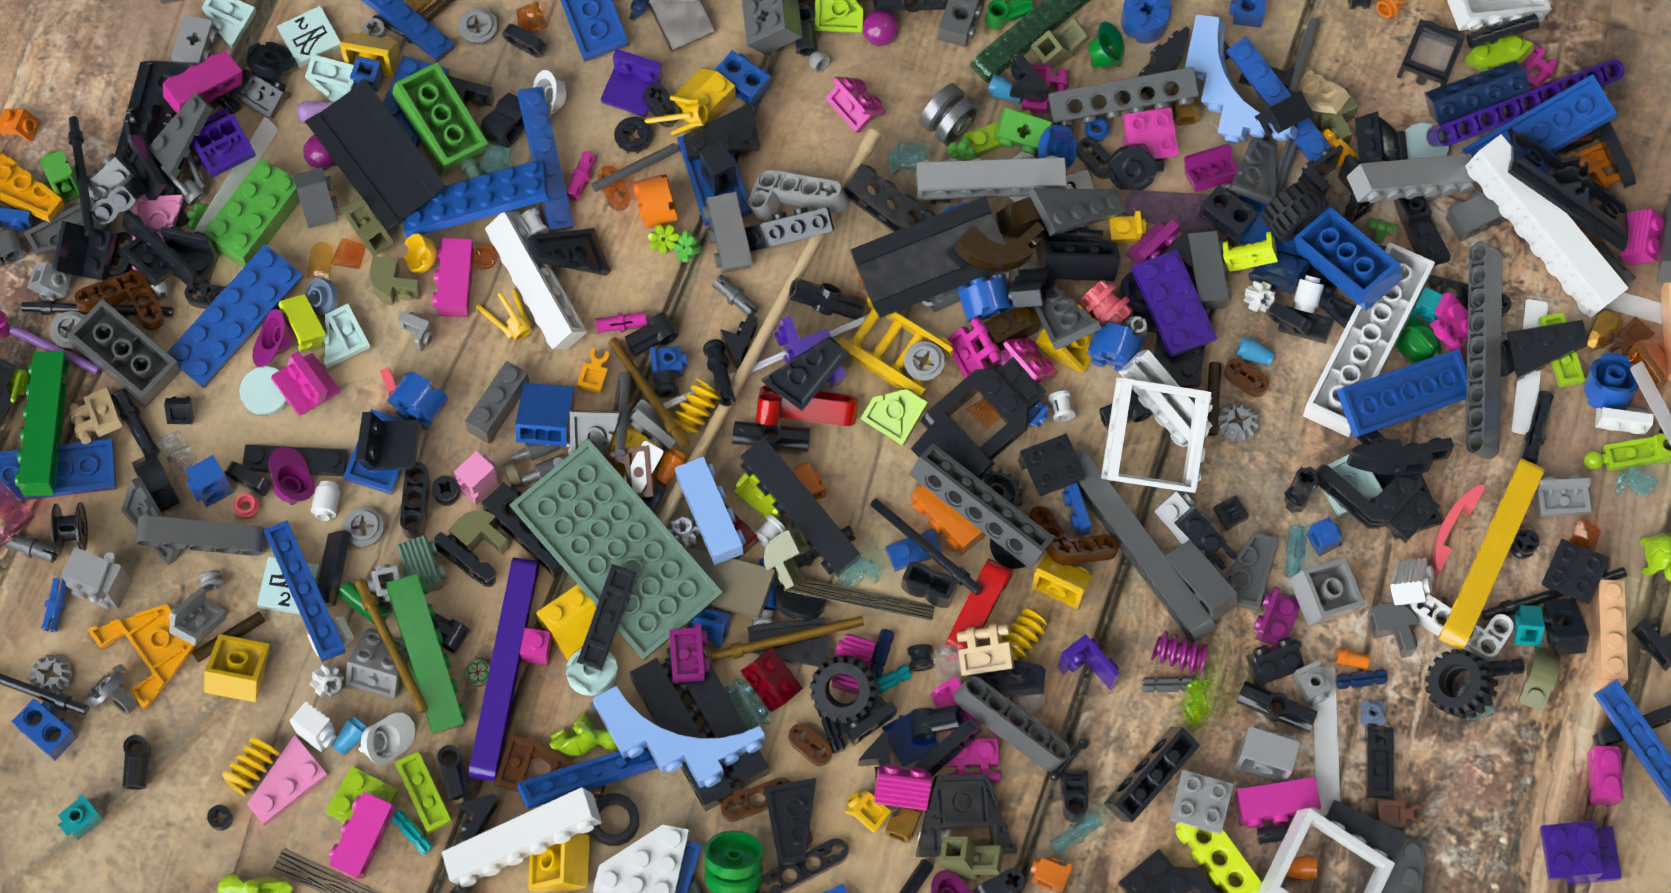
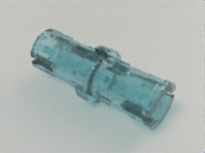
M1300 525L1289 526L1288 547L1285 548V555L1287 556L1285 576L1288 578H1292L1301 571L1302 557L1305 556V549L1303 548L1305 527Z
M1091 812L1090 815L1077 824H1070L1068 830L1051 840L1050 844L1054 851L1061 855L1077 842L1079 844L1082 843L1084 837L1101 827L1102 823L1098 816Z

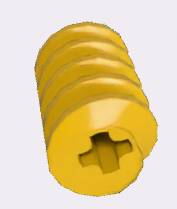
M697 378L695 379L700 386L691 385L690 387L695 394L685 395L689 403H680L684 412L675 411L674 413L679 419L678 422L682 426V430L689 434L700 433L696 424L705 425L701 416L710 417L711 414L706 408H715L716 405L713 403L712 398L719 399L718 392Z
M1028 608L1023 609L1021 612L1022 616H1018L1015 619L1016 624L1009 626L1010 634L1003 635V639H1000L1001 643L1011 642L1013 660H1018L1017 657L1026 659L1027 655L1023 650H1033L1029 642L1039 643L1036 633L1042 636L1046 634L1042 626H1047L1046 621Z
M256 738L249 739L252 747L244 746L242 748L246 756L237 754L236 760L239 764H229L232 773L228 771L222 773L227 784L244 797H247L243 790L244 787L251 790L254 788L250 780L260 781L256 772H267L263 765L264 762L273 764L274 762L270 755H280L272 746Z

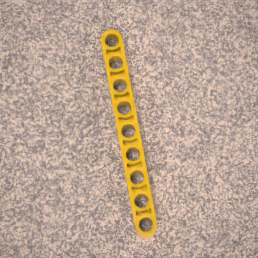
M1523 458L1520 459L1442 628L1439 640L1461 651L1466 646L1544 474V468Z

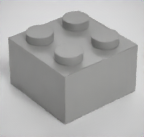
M74 547L60 574L66 582L65 585L71 589V594L85 600L86 597L89 598L94 593L105 564V559ZM110 563L99 592V601L95 603L105 609H109L110 606L119 609L132 583L121 565Z
M1346 557L1303 569L1289 579L1308 627L1350 615L1365 605Z
M1249 726L1241 741L1234 769L1277 783L1286 782L1293 771L1300 742L1294 740L1295 738L1288 734L1281 733L1276 735L1270 733L1265 727Z

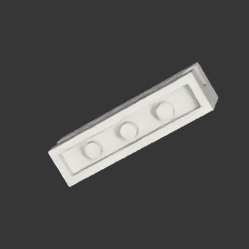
M1149 350L1138 352L1119 371L1120 375L1126 379L1180 387ZM1132 388L1139 396L1138 400L1140 403L1154 413L1156 422L1170 432L1173 442L1178 446L1187 447L1194 411L1192 400L1188 396ZM1207 419V423H1209L1210 429L1213 425Z

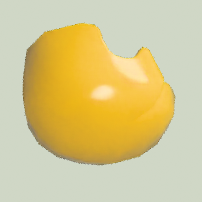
M420 233L412 234L405 241L408 253L403 255V258L408 264V269L413 273L428 272L437 260V246L425 235Z

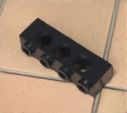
M862 163L853 170L842 187L850 201L893 232L913 225L909 222L907 214L914 218L915 224L936 216L931 210L918 205L912 196L899 191L893 182L887 179L884 180L877 175V172L871 166ZM867 186L874 188L875 195L869 193ZM887 200L894 203L895 209H891L888 206Z
M503 482L481 502L483 511L495 515L498 525L536 561H539V564L556 578L564 568L547 549L542 547L543 544L532 532L525 531L527 526L517 514H507V511L511 509L510 504L522 494L513 485L509 487Z
M1170 727L1103 804L1121 822L1133 823L1199 748L1200 744L1183 727Z

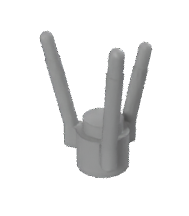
M189 153L187 161L196 182L188 180L182 184L176 177L169 174L164 166H161V169L177 186L176 192L179 195H183L184 201L189 206H192L204 198L205 193L203 189L206 188V185L201 180L193 158Z

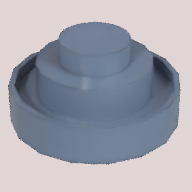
M321 278L313 280L308 285L306 297L316 315H325L336 309L338 291L332 281Z

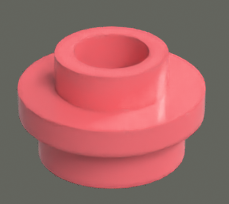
M241 494L235 499L233 509L237 516L248 519L257 514L259 502L252 494ZM245 504H251L248 510H243L242 507Z

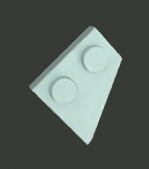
M206 0L202 6L205 15L213 21L215 28L232 49L236 47L257 12L255 7L240 0Z
M312 54L305 78L334 103L355 86L354 81L350 79L354 65Z
M349 304L325 314L324 364L327 369L370 349V345Z

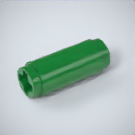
M347 581L340 588L338 595L344 602L374 624L369 612H366L361 604L362 598L355 583ZM379 602L378 608L384 620H386L389 611Z

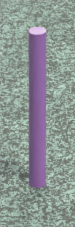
M13 325L9 333L45 351H64L68 361L95 375H98L101 371L93 362L16 325Z

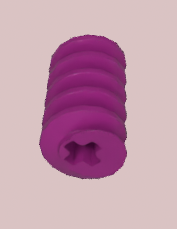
M1165 630L1161 636H1158L1151 660L1159 655L1160 663L1163 664L1169 658L1170 667H1173L1178 661L1179 670L1182 671L1186 665H1189V673L1193 674L1198 668L1200 677L1207 659L1208 645L1204 644L1199 650L1198 641H1194L1188 646V638L1186 637L1178 643V634H1174L1169 640L1168 631Z

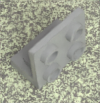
M365 630L347 661L345 684L395 699L399 689L400 674L380 634L371 630ZM394 638L405 662H407L408 656L403 640Z
M1182 769L1176 786L1177 791L1170 820L1215 834H1221L1234 784Z

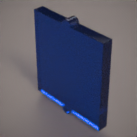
M911 713L905 716L899 715L897 720L882 726L883 732H888L889 743L902 767L921 760L939 744L936 737L930 739L913 738Z

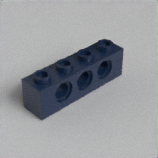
M1514 60L1427 91L1424 94L1429 114L1440 124L1529 92L1530 87L1525 68Z

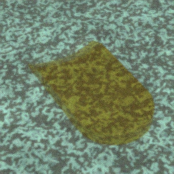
M319 242L311 248L307 279L312 277L329 279L333 251L329 244Z

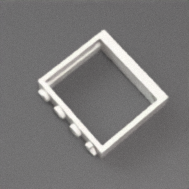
M1116 378L1101 478L1196 493L1198 481H1201V474L1199 473L1200 463L1204 461L1205 457L1203 442L1209 432L1207 417L1208 412H1211L1213 406L1211 405V392ZM1132 388L1195 398L1182 483L1119 473Z
M1310 807L1297 811L1258 893H1289L1280 886L1310 824L1375 866V870L1364 893H1381L1395 863L1387 858L1385 852L1379 849H1372L1366 845V840L1357 835L1349 834L1345 831L1343 825L1335 821H1329L1323 817V812Z

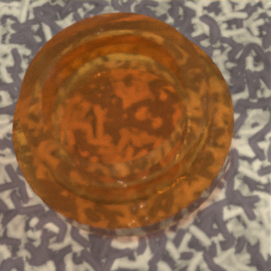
M489 245L477 247L472 256L474 264L481 269L493 267L498 259L496 250Z

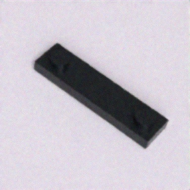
M245 444L243 466L254 472L271 473L268 464L270 455L274 450L285 446ZM289 447L298 451L303 456L311 475L344 476L347 464V450Z
M614 564L611 565L577 663L603 671L637 572Z

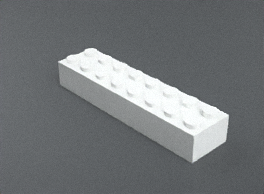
M1500 134L1479 150L1465 165L1468 175L1480 184L1485 196L1499 206L1500 214L1513 224L1515 232L1527 241L1532 253L1541 258L1546 264L1547 271L1551 275L1556 276L1562 284L1563 290L1575 299L1580 311L1588 315L1589 318H1592L1625 292L1628 286L1566 212L1507 173L1509 161L1511 160V145Z
M1391 242L1388 243L1385 252L1400 263L1403 280L1367 311L1357 304L1306 404L1303 417L1347 437L1350 436L1351 429L1336 390L1381 375L1435 264L1434 261Z

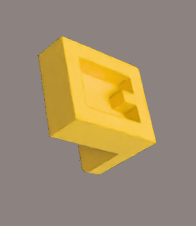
M1135 211L1134 216L1114 217L1108 221L1110 241L1116 242V244L1137 243L1141 239L1142 234L1146 233V221L1141 219L1140 211Z
M869 791L853 793L847 800V807L844 809L847 815H853L871 832H876L891 812L885 805L875 804L874 796Z

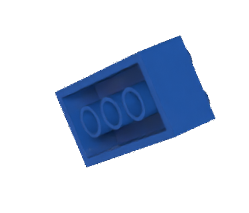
M1331 206L1294 237L1297 253L1365 311L1403 280L1400 263Z

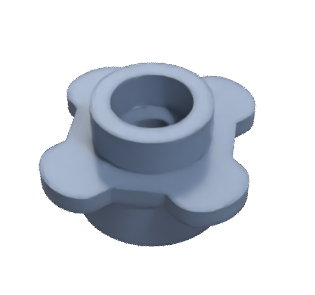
M1367 700L1360 703V709L1362 710L1361 724L1364 726H1383L1386 722L1384 717L1386 705L1382 701L1376 703H1369Z

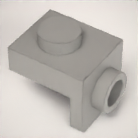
M401 311L398 317L400 329L417 335L414 341L417 350L422 352L424 346H428L433 337L430 322L415 312L406 313Z

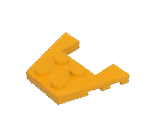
M167 604L135 613V616L116 619L110 621L109 624L100 627L94 626L88 629L101 650H104L121 637L126 636L151 670L152 675L130 689L144 711L149 708L188 659L191 652L197 647V645L194 646L169 633V616L172 610Z

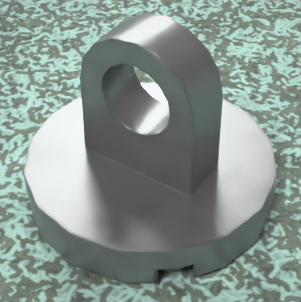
M119 664L113 668L115 672L113 675H104L89 690L87 697L84 698V702L90 708L96 707L106 698L126 715H129L136 708V704L131 697L119 687L129 673L122 664Z

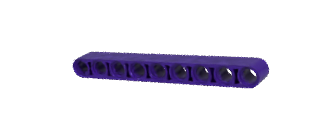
M1616 59L1598 62L1533 87L1529 92L1442 122L1429 128L1426 134L1427 142L1432 147H1444L1505 125L1547 101L1544 95L1545 91L1549 94V100L1566 90V83L1569 84L1570 88L1585 79L1587 74L1589 76L1593 74L1601 87L1616 82L1623 77L1624 66ZM1608 67H1609L1610 70H1611L1610 76H1609L1608 73H1607V68H1608ZM1524 99L1528 101L1527 108L1524 106ZM1504 106L1507 109L1506 117L1503 115L1502 111ZM1482 115H1485L1486 117L1485 125L1482 123L1481 120ZM1461 123L1465 125L1464 133L1460 129ZM1440 131H1442L1444 134L1443 141H1441L1439 138Z
M513 557L511 561L469 767V778L495 782L500 767L521 662L520 649L524 629L528 627L539 572V561Z

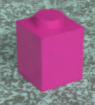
M524 629L520 649L522 662L548 665L553 642L551 632Z

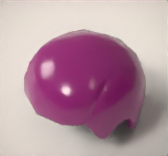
M880 10L872 11L865 18L862 30L864 37L869 43L876 46H884L895 40L899 26L893 14L889 11Z
M312 135L303 146V155L307 163L313 168H322L323 170L329 166H338L317 137Z

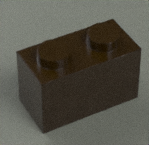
M1013 307L984 324L989 329L988 335L992 342L997 344L999 352L1005 349L1003 343L1006 340L1027 338L1037 333L1040 319L1032 307Z

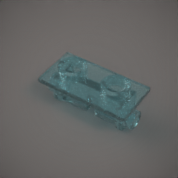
M733 679L735 684L728 685L725 690L736 710L744 706L745 709L739 712V715L747 729L751 730L759 727V723L769 725L770 722L766 717L768 712L762 703L757 702L753 695L755 691L751 685L745 680Z

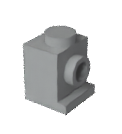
M1319 660L1296 670L1292 676L1306 705L1313 701L1315 704H1319L1329 698L1328 694L1333 689L1320 666ZM1316 679L1318 686L1312 685L1311 680Z

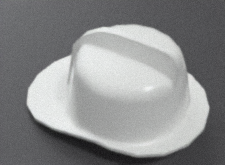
M543 70L536 76L533 88L543 87L550 118L551 114L562 108L565 103V82L555 79L550 71Z
M395 712L364 730L361 737V745L358 747L359 751L365 753L377 765H385L391 762L412 745L415 738L414 722L405 713Z

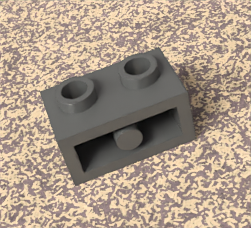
M322 168L293 175L308 228L337 221L335 211L340 209L336 195L330 196L329 191L334 190L330 176L325 177Z

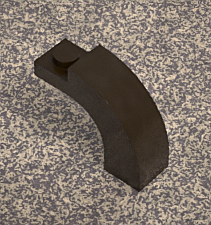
M1031 197L1014 202L996 213L1000 232L1003 236L1020 238L1035 223L1038 222L1040 225H1044Z
M1037 222L1016 241L1002 244L988 239L974 225L956 241L953 250L966 262L979 269L992 272L1009 271L1024 265L1031 259L1034 253L1032 249L1043 240L1041 235L1044 228Z

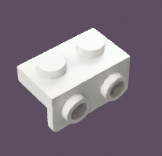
M1604 407L1602 409L1596 408L1595 428L1631 432L1633 434H1646L1653 425L1654 414H1648L1646 409L1628 407L1627 410Z

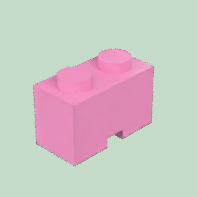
M477 451L454 471L459 489L475 505H478L499 485L497 480L498 473L494 468L496 466L495 463L486 454L482 456Z

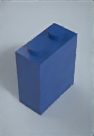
M523 383L515 422L516 442L567 446L570 430L569 412L574 409V386Z

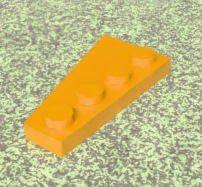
M0 150V201L17 209L30 211L32 215L51 223L64 206L62 198L42 182L39 183L28 171H24L13 159L6 157Z

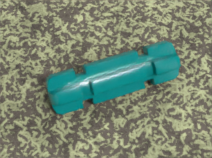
M903 665L897 668L896 672L891 671L877 678V693H883L899 685L900 681L905 682L910 679L912 674L908 666Z
M403 810L396 811L391 819L397 827L400 826V831L413 845H416V849L422 855L430 852L433 845L427 837L424 838V834L411 819L408 820V816Z

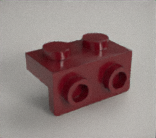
M773 646L752 663L741 669V673L747 683L751 685L770 712L786 704L803 689Z

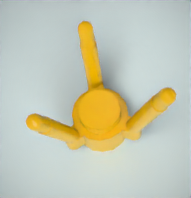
M670 96V100L689 104L683 109L682 114L645 119V123L679 119L689 122V124L671 131V135H676L697 126H704L709 112L707 106L701 103V99Z
M512 289V294L520 315L515 314L503 293H498L499 298L511 316L506 322L508 324L507 327L480 304H476V308L499 327L508 339L513 337L518 341L531 333L532 324L527 318L516 289Z

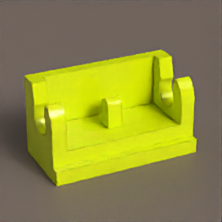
M1272 231L1266 232L1267 240L1233 248L1229 246L1228 241L1223 242V257L1229 272L1278 262L1275 237H1272Z
M303 294L280 301L279 310L283 315H286L300 345L298 346L299 350L303 352L314 348H321L326 333L306 295Z
M744 473L736 484L737 488L734 491V495L763 516L767 517L770 514L778 519L781 515L772 506L775 502L769 494L765 497L756 486L759 481L754 475L748 477Z

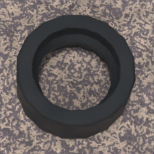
M609 793L599 797L595 801L599 815L605 807L619 805L628 811L630 821L628 827L617 835L605 833L597 824L591 830L593 836L600 843L608 846H620L628 843L636 835L639 828V813L635 803L629 797L619 793Z

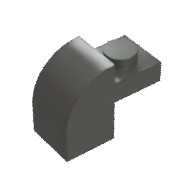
M1394 603L1371 607L1367 617L1374 639L1394 635L1401 658L1412 656L1418 645L1415 633L1411 632L1418 624L1414 613L1403 605L1395 606Z

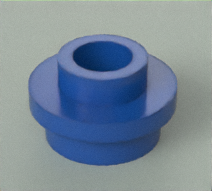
M1097 117V121L1086 123L1085 134L1087 137L1093 138L1096 141H1102L1108 136L1109 126L1104 119ZM1097 128V129H1099L1101 132H1100V133H1096V132L1093 131V129Z

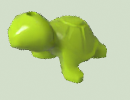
M1671 532L1657 533L1651 537H1642L1639 543L1645 548V557L1648 562V567L1642 569V574L1651 577L1664 570L1666 579L1671 582Z
M585 713L578 715V719L573 723V729L568 732L566 729H559L550 734L552 741L549 744L551 748L570 756H582L597 745H601L607 750L618 749L607 728L595 729Z
M235 873L227 874L217 886L219 893H291L293 889L291 882L280 881L271 876H262L245 882Z

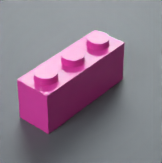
M226 50L219 54H213L206 61L190 66L185 72L169 77L163 83V97L176 113L194 92L201 95L208 103L242 85V70Z
M442 238V246L437 247V262H440V268L435 270L434 279L435 284H438V291L433 292L432 304L433 307L437 308L439 316L469 317L474 259L472 239Z
M1315 777L1237 789L1234 794L1240 826L1248 825V828L1261 827L1264 825L1263 822L1273 821L1274 824L1289 822V818H1294L1297 811L1310 807L1318 810L1321 809Z
M363 791L362 796L358 795L352 806L354 812L351 819H347L342 826L340 833L343 836L339 844H335L331 849L329 865L355 878L363 879L395 813L397 805L369 792Z

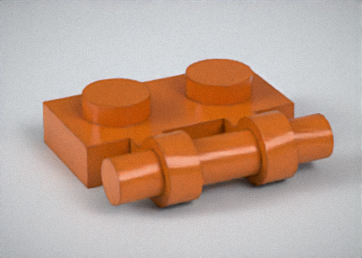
M1601 143L1573 156L1581 157V162L1575 164L1577 168L1583 167L1584 163L1588 162V175H1593L1594 182L1607 189L1610 184L1617 181L1621 182L1618 174L1614 172L1607 176L1604 174L1603 170L1610 168L1611 164ZM1631 165L1633 172L1635 174V168L1633 167V165Z

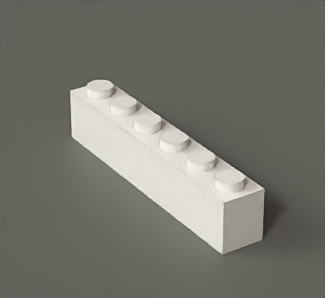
M503 212L485 228L490 237V242L498 251L502 263L507 267L512 276L513 283L521 292L523 301L530 308L536 324L540 326L546 337L548 345L552 349L568 350L587 331L550 265L534 261L527 242L532 233L520 212Z
M581 787L443 851L442 855L449 880L461 887L471 886L477 882V879L484 876H493L499 873L501 868L508 865H517L525 857L541 854L549 846L565 843L573 835L593 830L595 825L602 823L593 793Z

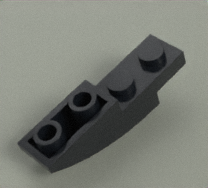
M1186 26L1180 32L1176 30L1170 35L1166 43L1163 45L1158 44L1150 53L1149 64L1140 71L1137 77L1176 70L1184 54L1190 29ZM1143 88L1141 90V94L1145 93L1150 99L1154 96V92L1150 88ZM1121 92L1120 100L1124 104H1128L1130 96L1125 92Z
M1417 196L1413 199L1398 198L1394 200L1400 221L1414 252L1434 261V266L1449 262L1451 254L1431 219L1432 211L1424 196Z
M1451 437L1444 439L1434 438L1421 444L1410 443L1405 447L1402 446L1400 439L1391 441L1390 439H1384L1377 444H1361L1351 449L1347 464L1359 470L1386 475L1429 472L1434 461L1449 458L1454 444Z

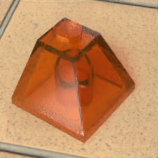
M1654 339L1639 340L1634 343L1626 357L1630 359L1629 362L1633 366L1641 361L1644 363L1660 393L1668 382V361L1665 351L1660 345H1657Z

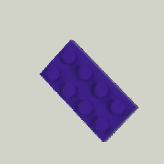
M1178 249L1131 267V271L1170 358L1216 341L1215 332Z

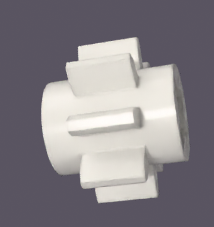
M1253 281V285L1246 288L1244 301L1249 303V309L1255 312L1258 310L1266 312V309L1274 302V295L1276 294V292L1270 290L1271 284L1264 281L1262 283Z
M681 516L676 521H671L672 529L669 531L685 549L692 544H697L696 536L700 535L698 526L695 525L694 518L689 520Z
M321 664L320 668L312 672L313 681L310 682V685L320 697L324 696L325 693L333 697V694L342 690L341 681L345 678L333 664L329 669Z

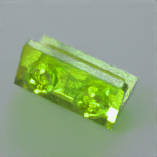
M1208 678L1203 681L1196 679L1189 683L1180 702V706L1183 709L1182 715L1186 723L1193 725L1195 730L1205 726L1211 714L1210 708L1203 699L1211 684Z

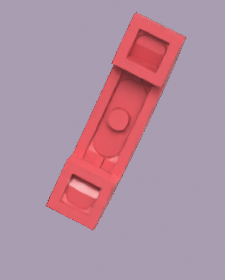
M1480 484L1463 495L1455 503L1441 524L1431 552V566L1433 567L1435 578L1442 570L1452 551V548L1444 545V542L1461 511L1467 515L1471 514L1486 486Z

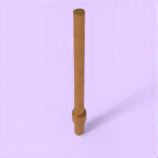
M612 338L608 344L665 424L664 429L669 436L675 438L682 449L689 447L690 442L683 434L680 423L669 414L618 339Z
M364 579L357 580L355 586L362 598L361 604L364 610L369 612L418 713H425L428 707L378 608L379 602L376 596L371 594Z
M862 616L749 643L730 644V647L711 651L712 661L733 657V659L744 657L743 654L768 649L772 646L777 647L864 626V620Z

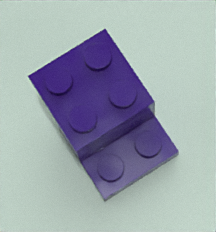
M227 108L209 116L200 134L194 136L190 143L205 171L209 172L211 178L256 157L254 149L234 114H230Z
M791 315L780 320L776 328L777 332H775L778 345L783 346L786 355L783 356L785 364L826 337H831L829 330L826 329L800 339ZM842 364L827 380L831 388L840 385L846 377Z
M1595 821L1542 825L1540 827L1548 880L1566 879L1567 885L1619 881L1622 878L1613 826L1596 828Z

